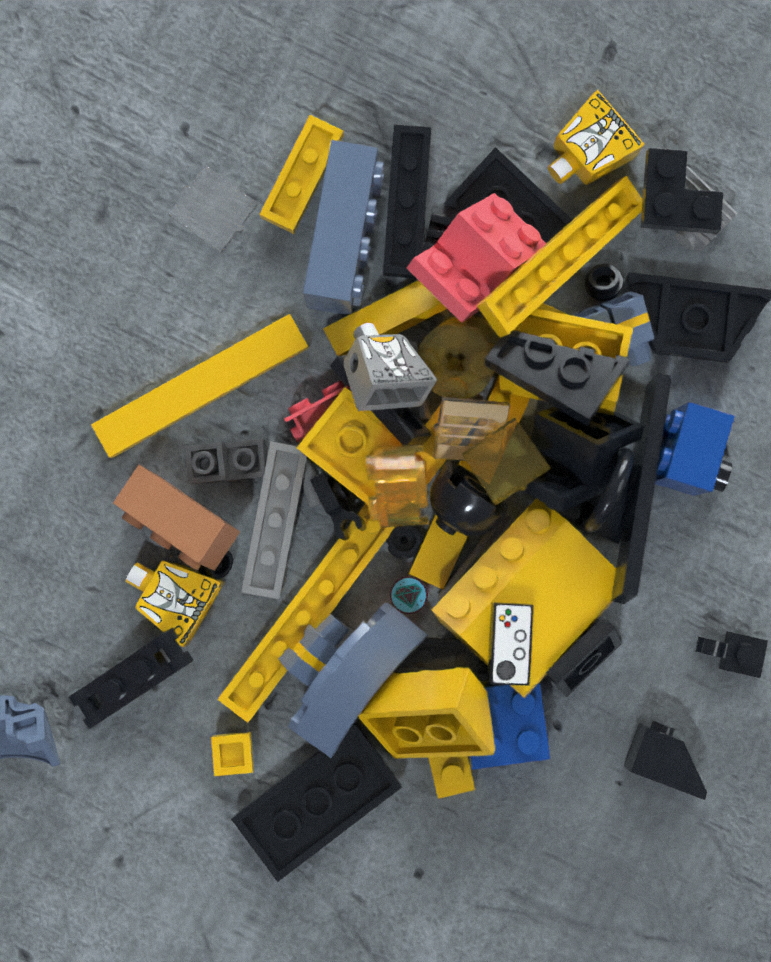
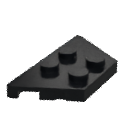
M631 272L626 275V284L629 291L643 295L654 335V340L648 342L652 354L728 363L740 348L745 336L757 322L756 319L765 305L771 300V289Z

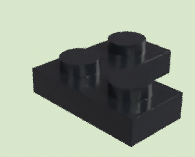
M649 148L647 150L640 228L717 234L721 231L723 192L685 189L688 151Z

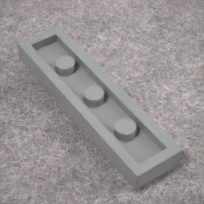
M270 441L241 593L278 600L280 598L307 458L297 449V446Z

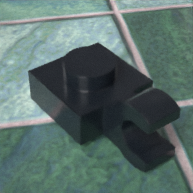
M321 473L310 480L326 514H329L333 521L335 534L344 541L349 539L345 526L350 521L355 522L358 530H366L364 519L350 511L346 500L350 497L346 488L341 483L325 473Z
M726 631L724 642L698 637L695 651L721 657L719 669L761 678L768 640Z

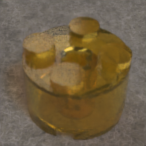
M451 315L437 323L424 338L419 347L418 354L437 380L431 389L434 393L446 398L448 401L458 402L477 395L488 385L495 372L484 366L485 358L499 340L497 333L488 322L480 317L471 316L461 323L454 315ZM461 352L465 359L459 361L454 355H458Z
M423 444L378 447L374 449L373 456H366L368 480H375L376 496L369 497L371 521L379 520L381 528L429 524V515L421 516V508H427L426 466L424 461H417L416 453L424 452Z

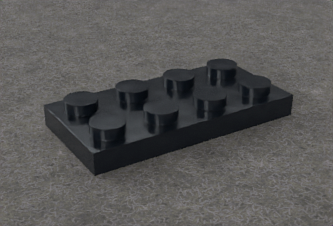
M355 723L347 732L332 758L319 750L236 813L231 820L275 880L279 882L401 789L402 784Z

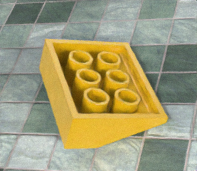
M536 498L432 608V612L448 631L488 666L491 602L534 605L530 686L510 685L525 699L547 675L546 672L613 603L611 597L616 568L564 517L555 510L548 508L544 502Z

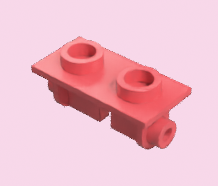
M342 380L323 389L324 398L311 404L309 399L306 398L288 408L291 415L284 420L285 422L294 420L296 426L290 430L296 442L305 438L345 387L348 390L351 389L348 385L344 386Z

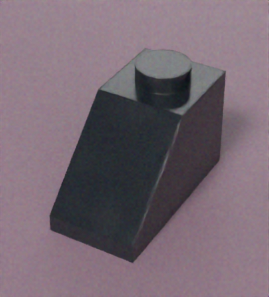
M653 720L650 727L639 723L624 767L634 774L705 800L707 795L705 786L684 741L673 736L675 729Z

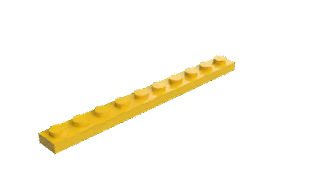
M450 392L431 416V419L425 424L432 435L424 444L418 445L436 459L435 463L389 521L365 503L358 515L364 519L366 530H358L354 521L350 523L345 530L349 539L344 541L339 538L217 699L247 723L287 672L286 668L279 661L280 656L288 647L292 650L304 637V631L309 624L316 629L331 614L389 537L392 530L399 524L447 460L446 458H436L441 423L472 426L478 419V417L443 416L445 401L462 402ZM442 426L441 434L465 436L470 428ZM440 436L439 445L457 446L463 438Z

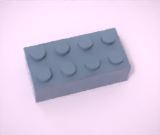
M331 140L303 291L307 308L350 315L353 312L354 306H361L364 276L359 274L360 269L367 270L371 247H369L370 238L366 237L367 232L374 233L377 219V200H374L373 196H381L384 180V162L378 161V148Z

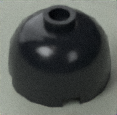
M449 461L437 474L430 487L429 500L431 508L438 516L436 524L450 535L459 532L463 535L474 536L488 532L499 522L509 507L502 497L496 502L490 496L493 488L488 483L459 464L455 470H452V463Z

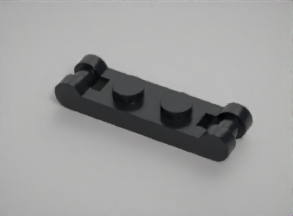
M173 627L68 697L73 706L78 705L86 717L83 719V722L88 730L194 661L189 652H183L176 641L179 636ZM161 649L164 650V652L166 653V655H167L168 658L170 659V662H169V663L166 661V659H165L164 656L162 655V653H161V651H160ZM96 693L104 704L100 709H98L91 698Z

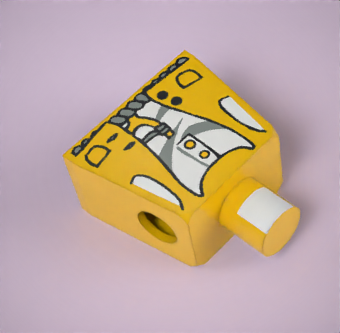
M597 90L557 135L553 147L560 156L548 165L547 169L552 178L559 184L564 183L575 173L585 185H589L637 157L644 143L600 91Z
M162 560L155 572L137 562L130 570L125 581L143 592L135 608L161 631L165 632L173 627L179 636L176 641L182 647L190 644L225 584L221 579L201 574L197 570L169 560Z

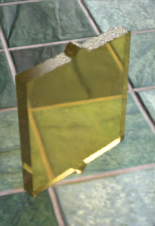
M513 418L493 433L487 432L483 440L462 453L495 505L519 489L525 490L528 483L550 469L516 418Z

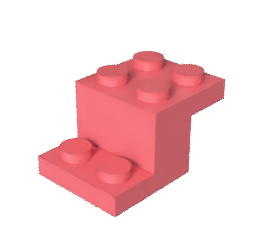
M494 193L458 213L436 244L414 257L407 266V269L463 323L480 311L477 305L540 250L546 242L541 239L540 233L533 226L526 224L513 211V207L508 201Z

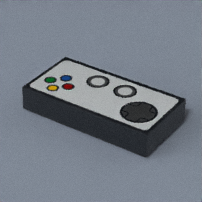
M491 602L487 683L530 686L534 605Z

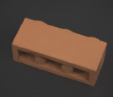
M141 465L137 466L113 502V504L125 511L122 516L125 521L140 530L143 526L152 530L150 538L168 550L172 545L181 551L178 558L196 570L203 565L215 571L240 533L232 525Z

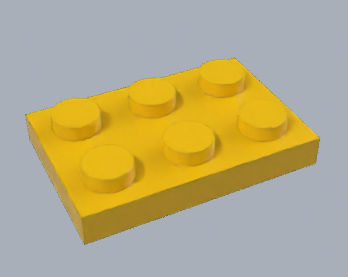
M346 387L297 446L300 452L387 521H389L436 461L435 458L418 445L405 448L371 410L358 411L352 392Z

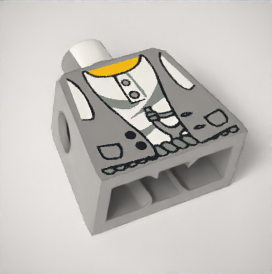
M371 323L359 326L353 333L355 341L344 359L345 372L358 411L422 406L437 380L407 338L401 334L379 335L375 326Z

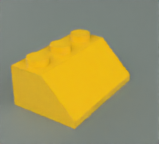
M536 309L514 331L552 339L556 345L579 350L580 346L594 349V354L616 358V355L627 357L633 328ZM623 374L597 411L598 413L614 416ZM499 376L500 392L544 401L503 376Z
M458 667L448 670L392 673L358 716L394 759L494 755L495 752L488 693L469 668Z

